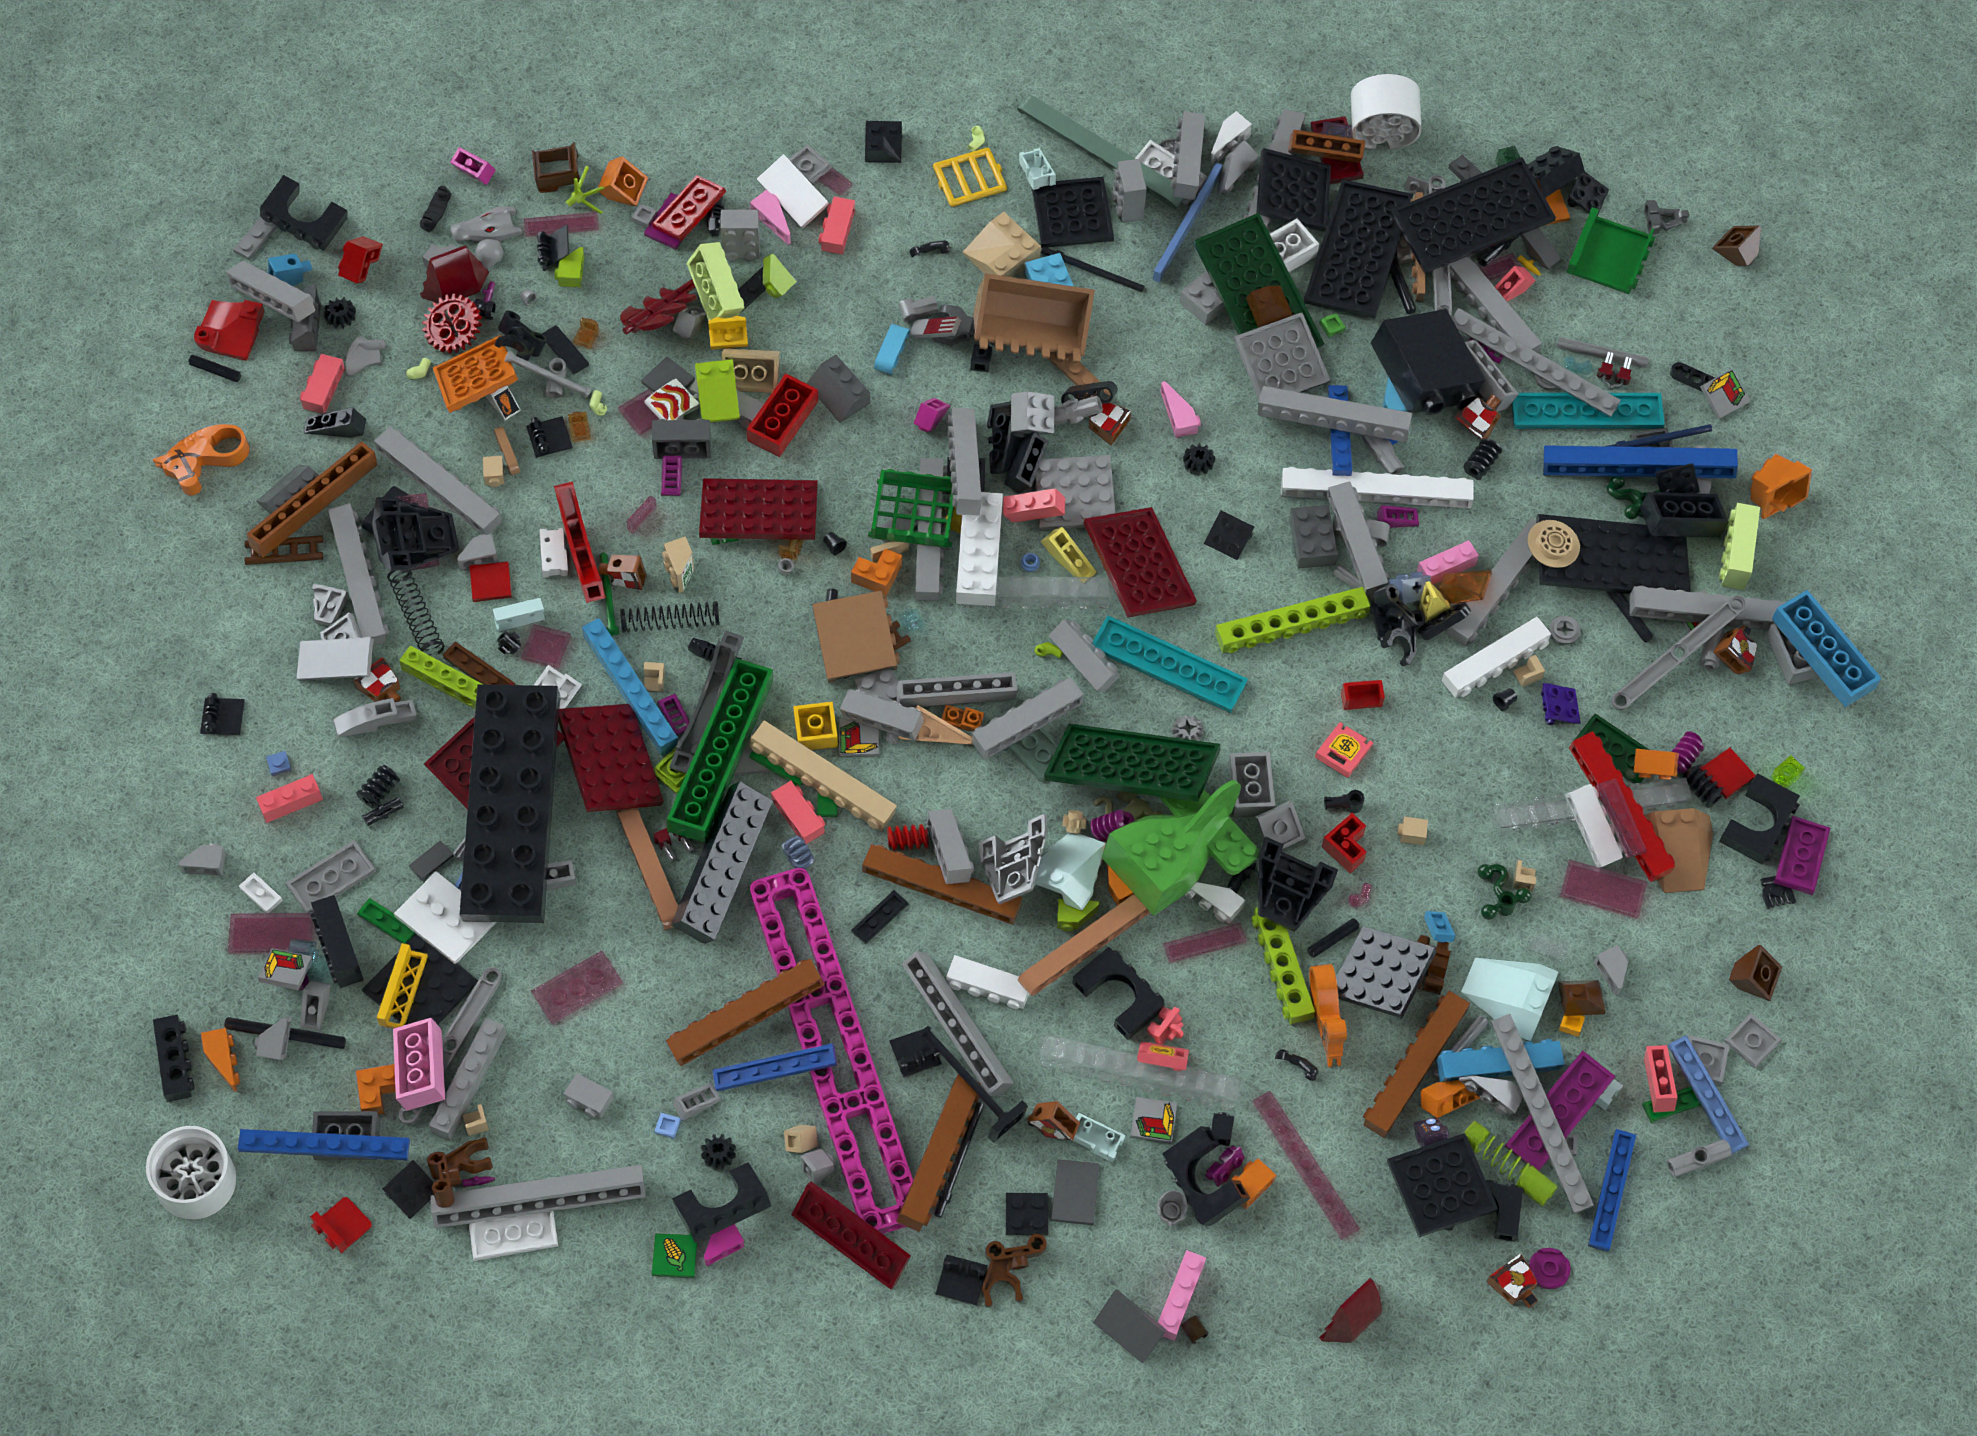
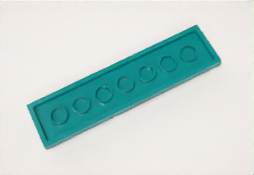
M1518 393L1511 404L1513 428L1661 429L1665 425L1661 393H1609L1621 400L1613 415L1609 417L1569 393Z
M1109 615L1105 618L1092 643L1096 648L1101 649L1106 657L1229 713L1234 709L1248 682L1246 677Z

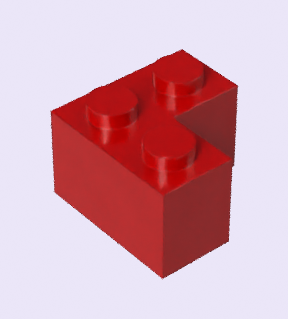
M365 236L348 240L343 246L344 254L338 265V276L357 284L364 282L367 278L370 264L379 260L383 244Z
M1353 813L1324 837L1322 848L1350 874L1364 862L1367 853L1357 843L1364 836L1366 825Z

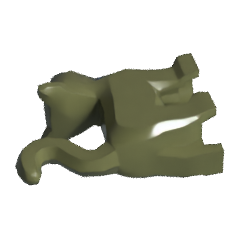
M1119 791L1120 793L1116 795L1117 799L1129 804L1123 810L1130 812L1135 821L1150 815H1163L1160 811H1153L1148 802L1137 793ZM1099 796L1094 800V806H1098L1101 803L1106 805L1105 814L1113 812V803L1110 798Z

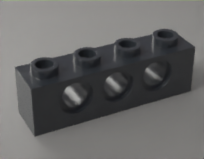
M178 1014L153 1019L163 1096L167 1102L192 1097L191 1090H195L193 1078H189L188 1071H192L190 1059H186L189 1045L187 1039L184 1040L183 1033H186L185 1022L180 1020ZM170 1037H176L174 1041L167 1042ZM173 1056H179L177 1060L170 1061ZM175 1075H182L180 1079L173 1080Z

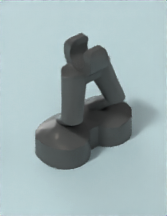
M1647 200L1644 206L1649 234L1652 228H1654L1653 234H1658L1661 226L1666 231L1681 225V223H1686L1687 218L1690 216L1688 210L1680 211V209L1659 208L1655 200ZM1660 215L1673 217L1674 220L1665 223Z

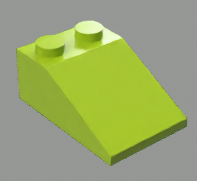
M733 359L695 363L701 418L710 420V423L740 419Z

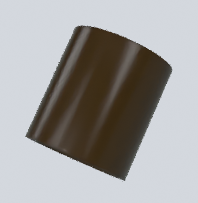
M1197 1315L1192 1316L1181 1325L1193 1344H1196L1198 1339L1205 1338L1209 1334Z

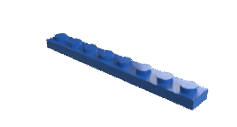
M240 1129L237 1149L239 1152L408 1161L410 1139L403 1137Z

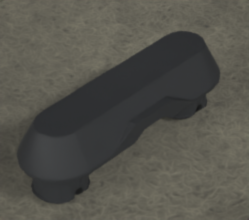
M446 186L438 187L420 221V227L425 231L429 232L435 228L447 208L451 192Z

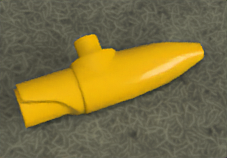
M1522 255L1517 258L1530 272L1538 276L1541 275L1539 270L1533 265L1534 261L1532 259L1527 260Z

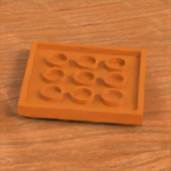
M498 336L433 367L449 413L460 410L463 406L476 402L488 394H493L498 389L509 386L518 380L512 362L507 363L504 361L508 353L506 346L501 348L495 346Z

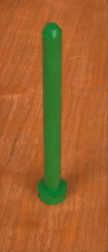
M605 552L600 554V563H608V557ZM602 574L608 624L606 629L611 636L618 635L619 627L615 625L610 579L608 575Z

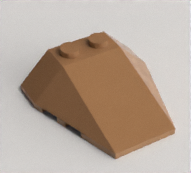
M1694 808L1654 811L1644 815L1647 820L1651 821L1655 834L1663 840L1666 852L1671 854L1675 861L1673 871L1657 879L1664 893L1704 890L1713 837L1710 815Z

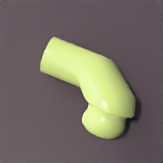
M974 126L971 130L973 141L967 147L972 152L978 149L985 141L984 132L980 126Z
M422 358L420 366L412 367L406 371L407 378L419 379L425 377L431 361L427 358Z
M595 390L593 391L589 406L596 415L601 416L606 413L607 406H603V403H600L602 393Z

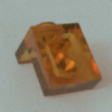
M581 317L580 328L573 340V344L591 350L600 332L599 324L593 319Z
M586 411L568 414L572 442L590 440L591 435Z
M790 540L788 547L779 545V556L782 559L787 558L791 561H797L804 540Z

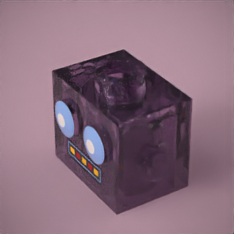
M1433 1117L1414 1122L1415 1138L1420 1147L1449 1138L1448 1128L1446 1125L1443 1126L1439 1118Z

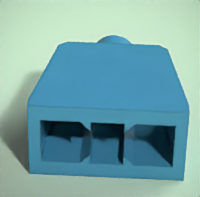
M297 254L268 258V274L277 277L283 282H287L291 286L302 283L303 273L312 271L310 261L300 262Z

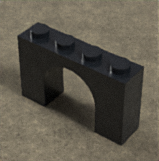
M283 175L260 206V217L268 223L275 224L280 230L293 234L298 240L309 243L314 249L325 251L347 220L348 210L331 201L321 217L315 221L301 222L294 219L289 214L288 209L300 193V184Z
M1757 773L1745 796L1765 806L1771 812L1774 826L1765 831H1755L1731 819L1719 842L1762 865L1765 859L1770 860L1774 852L1771 849L1773 844L1778 845L1783 836L1780 833L1782 828L1786 830L1792 820L1788 818L1791 813L1795 815L1800 804L1797 801L1800 795Z
M1108 947L1073 976L1072 984L1085 997L1089 996L1107 981L1117 980L1129 985L1135 994V1001L1114 1022V1027L1129 1040L1159 1015L1165 1003L1163 997L1159 993H1154L1149 983L1136 974L1133 966L1127 965L1122 960L1123 958L1118 951H1113Z
M1200 1126L1162 1154L1165 1158L1166 1166L1172 1170L1175 1176L1176 1184L1182 1188L1187 1203L1195 1211L1196 1220L1202 1225L1211 1226L1248 1201L1250 1197L1239 1180H1230L1211 1194L1204 1193L1198 1187L1195 1180L1197 1163L1203 1156L1220 1145L1210 1127Z
M749 1162L730 1171L738 1192L732 1201L723 1206L709 1208L701 1205L692 1190L672 1198L676 1211L694 1243L771 1207L767 1191Z
M1486 1180L1498 1207L1494 1238L1515 1242L1518 1237L1524 1188H1519L1515 1184L1502 1185L1494 1180ZM1454 1226L1446 1228V1230H1453Z

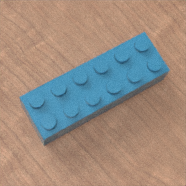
M1808 590L1776 609L1772 617L1774 623L1844 707L1849 706L1876 689L1881 680L1879 674Z

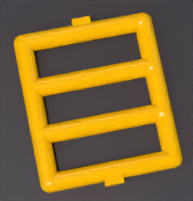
M983 148L933 164V169L939 180L940 190L943 189L951 207L1007 190V185L1001 174L1002 168L1000 164L996 163L990 148ZM986 156L999 186L988 188L975 158ZM969 161L982 191L971 193L958 163ZM952 166L965 196L954 198L941 168Z

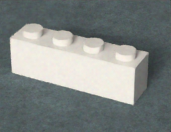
M1588 784L1564 794L1596 867H1603L1623 858L1622 846L1619 842H1616L1614 828L1610 823L1608 824L1605 817L1607 812L1597 799L1599 797L1597 789Z
M954 955L946 976V981L952 989H964L973 996L979 997L982 995L988 997L987 999L991 1002L999 1003L1000 1001L1006 1003L1012 1009H1024L1029 995L1018 982L1019 976Z

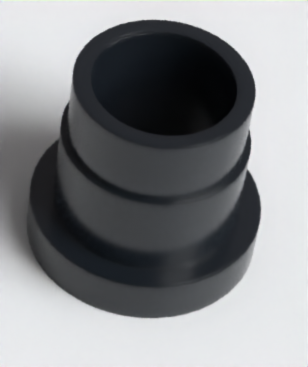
M829 532L823 539L830 553L834 556L845 550L847 546V541L844 538H840L834 532Z
M1511 688L1493 695V703L1500 711L1507 710L1511 704L1517 701V694Z

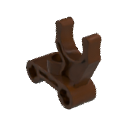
M485 1137L468 1141L446 1156L443 1152L438 1151L431 1153L427 1157L431 1177L437 1180L432 1185L437 1206L445 1208L454 1203L453 1186L462 1184L461 1171L476 1174L493 1168L490 1157L476 1161L469 1159L477 1151L488 1150L489 1146Z
M1034 1234L1029 1238L1027 1245L1006 1249L999 1241H992L987 1245L985 1257L990 1262L982 1287L985 1307L989 1308L992 1306L990 1289L999 1282L1008 1283L1013 1287L1016 1302L1023 1300L1020 1281L1009 1271L1026 1268L1029 1266L1027 1258L1041 1256L1047 1246L1044 1236ZM1035 1241L1042 1244L1040 1249L1032 1247ZM993 1248H996V1251L1000 1252L1001 1254L996 1257L993 1253H990L989 1251Z

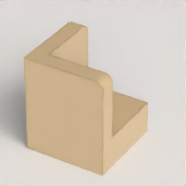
M1534 655L1529 657L1527 665L1515 669L1513 673L1521 687L1541 680L1545 670L1538 657Z
M644 662V687L650 692H663L664 663Z
M1518 860L1515 867L1513 888H1527L1533 892L1536 884V870L1521 867L1522 860Z
M482 1104L477 1105L478 1111L463 1115L468 1136L489 1130Z
M798 1125L784 1131L786 1151L803 1153L818 1146L816 1126Z

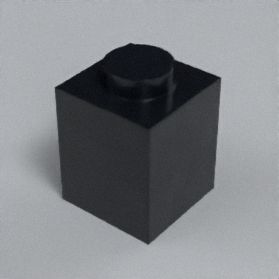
M1225 1112L1214 1113L1211 1130L1220 1145L1230 1146L1234 1116H1230V1114Z

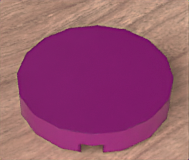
M1554 1248L1538 1250L1532 1255L1528 1265L1538 1282L1537 1285L1548 1290L1563 1286L1569 1279L1571 1272L1569 1260L1561 1251Z

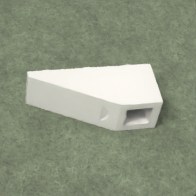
M1237 111L1223 121L1211 152L1210 163L1212 164L1216 160H1222L1225 153L1229 150L1231 151L1242 140L1246 141L1251 135L1252 124Z
M1199 882L1185 894L1189 899H1192L1196 893L1200 895L1202 899L1198 904L1206 911L1213 905V913H1215L1216 919L1222 923L1226 921L1230 924L1244 908L1245 900L1230 888Z

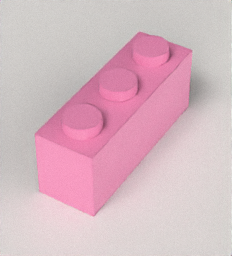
M1468 540L1419 562L1417 572H1423V575H1431V583L1436 584L1476 566L1479 555Z

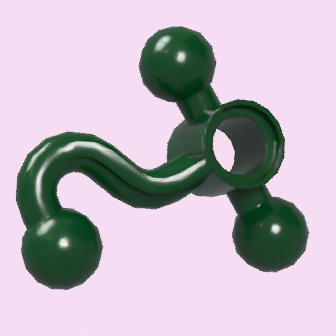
M1613 476L1606 488L1609 495L1617 500L1626 499L1633 503V505L1625 508L1626 518L1633 520L1638 516L1643 517L1640 506L1648 492H1640L1635 489L1615 490L1621 489L1625 485V479L1620 476Z
M1482 864L1478 868V876L1484 880L1490 879L1493 872L1500 873L1499 879L1494 884V892L1498 898L1497 904H1486L1481 909L1482 917L1487 920L1493 919L1497 912L1503 916L1511 915L1516 903H1527L1532 896L1527 888H1520L1517 890L1516 895L1510 891H1503L1502 886L1508 880V871L1500 864ZM1502 902H1507L1510 905H1504Z

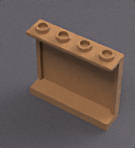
M882 591L812 604L828 683L835 682V679L873 671L889 668L897 670V664L900 663L898 652H894L893 645H896L894 633L890 634L889 626H892L890 614H886L885 608H888L887 596L882 595Z

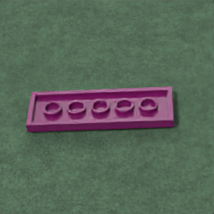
M1583 1050L1546 1094L1565 1139L1616 1077ZM1529 1115L1505 1144V1147L1508 1150L1513 1149V1154L1517 1157L1521 1156L1522 1161L1526 1164L1530 1163L1529 1166L1533 1165V1167L1540 1171L1550 1158L1533 1119Z

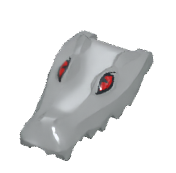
M508 206L493 208L471 220L454 223L451 226L452 237L457 243L463 240H472L473 243L485 239L501 242L505 239L522 235V230L520 227H513L510 216L517 213L514 207Z

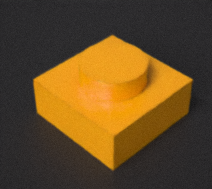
M1563 1016L1559 1031L1579 1037L1585 1016Z

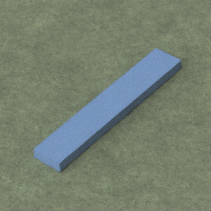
M1687 1035L1668 1044L1670 1052L1720 1139H1725L1729 1143L1732 1154L1747 1147L1749 1143Z

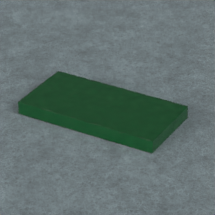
M1595 713L1574 740L1593 731L1601 739L1605 752L1611 755L1616 770L1618 769L1625 779L1639 787L1645 778L1639 777V773H1634L1636 749H1649Z

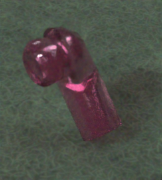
M1363 883L1360 894H1354V896L1351 894L1349 896V904L1357 908L1368 903L1372 885Z

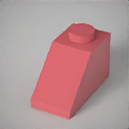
M1514 266L1494 287L1506 301H1509L1524 293L1536 280L1525 267Z

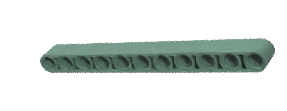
M1030 94L1025 97L1017 108L1020 114L1027 115L1028 119L1036 124H1041V127L1054 133L1057 137L1112 171L1117 169L1119 161L1135 159ZM1140 162L1146 192L1170 207L1177 209L1184 198L1173 196L1172 181Z

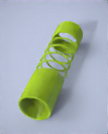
M1477 1120L1472 1122L1464 1132L1474 1153H1478L1481 1150H1478V1145L1480 1142L1481 1144L1484 1143L1490 1134V1131L1477 1122ZM1495 1135L1483 1146L1485 1147L1487 1145L1482 1156L1483 1160H1486L1490 1157L1489 1155L1486 1158H1484L1486 1151L1488 1150L1489 1146L1495 1138ZM1502 1142V1143L1493 1151V1153H1495V1155H1494V1157H1493V1159H1492V1161H1491V1167H1494V1166H1496V1165L1499 1163V1162H1497V1163H1495V1164L1493 1165V1162H1494V1160H1495V1158H1496L1498 1152L1500 1151V1149H1501L1502 1146L1504 1145V1142ZM1513 1149L1509 1150V1152L1504 1157H1502L1501 1160H1503L1504 1158L1505 1160L1503 1161L1500 1167V1174H1503L1507 1171L1506 1169L1501 1172L1506 1160L1510 1156ZM1519 1156V1157L1509 1166V1168H1510L1511 1166H1513V1168L1511 1169V1171H1510V1173H1509L1508 1181L1513 1180V1179L1516 1177V1176H1514V1177H1512V1178L1510 1179V1176H1511V1174H1512L1514 1168H1515L1516 1165L1518 1164L1519 1160L1521 1159V1156ZM1528 1163L1519 1171L1518 1174L1521 1172L1522 1174L1516 1185L1519 1188H1524L1523 1192L1542 1207L1546 1204V1200L1555 1193L1558 1185L1556 1186L1553 1181L1551 1182L1548 1177L1543 1175L1533 1165L1529 1167L1530 1163Z

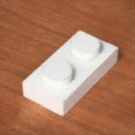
M255 873L251 874L239 885L240 890L267 914L283 901Z

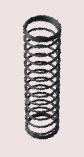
M411 569L400 572L392 580L390 576L395 571H390L387 579L393 588L394 594H396V599L399 600L398 604L401 606L402 612H404V617L407 619L406 622L409 624L413 637H415V642L418 643V649L422 652L430 650L427 649L428 647L439 644L434 647L437 648L442 645V648L436 652L439 655L444 650L445 645L442 639H439L440 634L436 632L437 627L433 626L434 621L430 620L432 616L428 614L429 609L425 608L426 603L422 602L423 596H420L421 591L417 589L418 585L414 583L415 578L412 577ZM407 573L400 581L395 579L398 575ZM414 580L412 583L406 584L401 588H395L402 581ZM416 585L415 589L409 590L404 594H398L401 589ZM414 591L419 592L416 596L410 597L407 600H401L405 594L413 593ZM417 597L422 598L420 602L413 603L410 606H403L408 600ZM424 603V607L413 612H406L411 606ZM423 609L427 610L425 614L419 615L416 618H409L414 612ZM426 615L430 616L428 620L416 625L412 624L417 618H422ZM429 621L433 623L429 627L415 631V628L420 624H425ZM435 628L434 632L423 637H417L422 631ZM438 634L436 639L420 643L425 637Z
M714 601L712 615L714 617L715 611L716 626H719L718 601ZM699 602L697 607V617H699L700 608L702 623L705 627L706 621L704 623L702 608ZM706 602L705 617L707 616L708 609L710 624L713 626L714 621L712 622L709 605L708 602ZM691 603V604H690V620H691L692 612H693V617H694L695 626L698 627V626H699V623L696 622L694 607H693V604ZM676 604L674 618L676 619L677 611L680 628H683V623L681 625L679 610ZM683 604V605H682V618H684V611H685V616H686L687 625H688V627L690 628V627H691V623L689 624L688 616H687V611H686V606H685V604ZM660 605V608H659V620H661V613H662V618H663L664 627H665V629L667 630V629H668V622H667V626H666L665 618H664V613H663V608H662V606ZM668 605L667 620L669 619L670 614L671 624L673 629H675L676 625L673 624L670 605ZM645 606V608H644V622L646 621V616H647L648 626H649V629L652 631V630H653V626H652V627L650 626L648 611H647V607ZM652 606V622L655 617L657 629L660 630L661 626H658L655 607ZM637 607L636 621L638 622L639 615L641 629L644 632L645 626L643 628L639 607ZM623 608L620 609L622 633H626V631L629 633L630 628H627ZM629 608V624L632 619L634 631L637 632L638 628H635L632 609Z

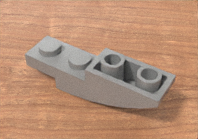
M393 698L350 710L333 719L337 736L344 737L377 731V726L413 721L417 719V714L412 700L394 702Z

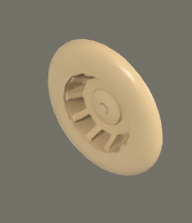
M1545 520L1535 524L1529 531V550L1542 564L1560 568L1570 565L1577 559L1580 552L1578 537L1564 523L1555 520Z

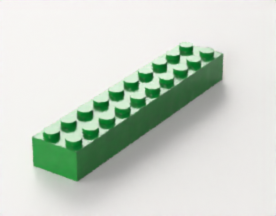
M738 658L735 659L667 817L668 832L703 843L706 842L773 683V669Z

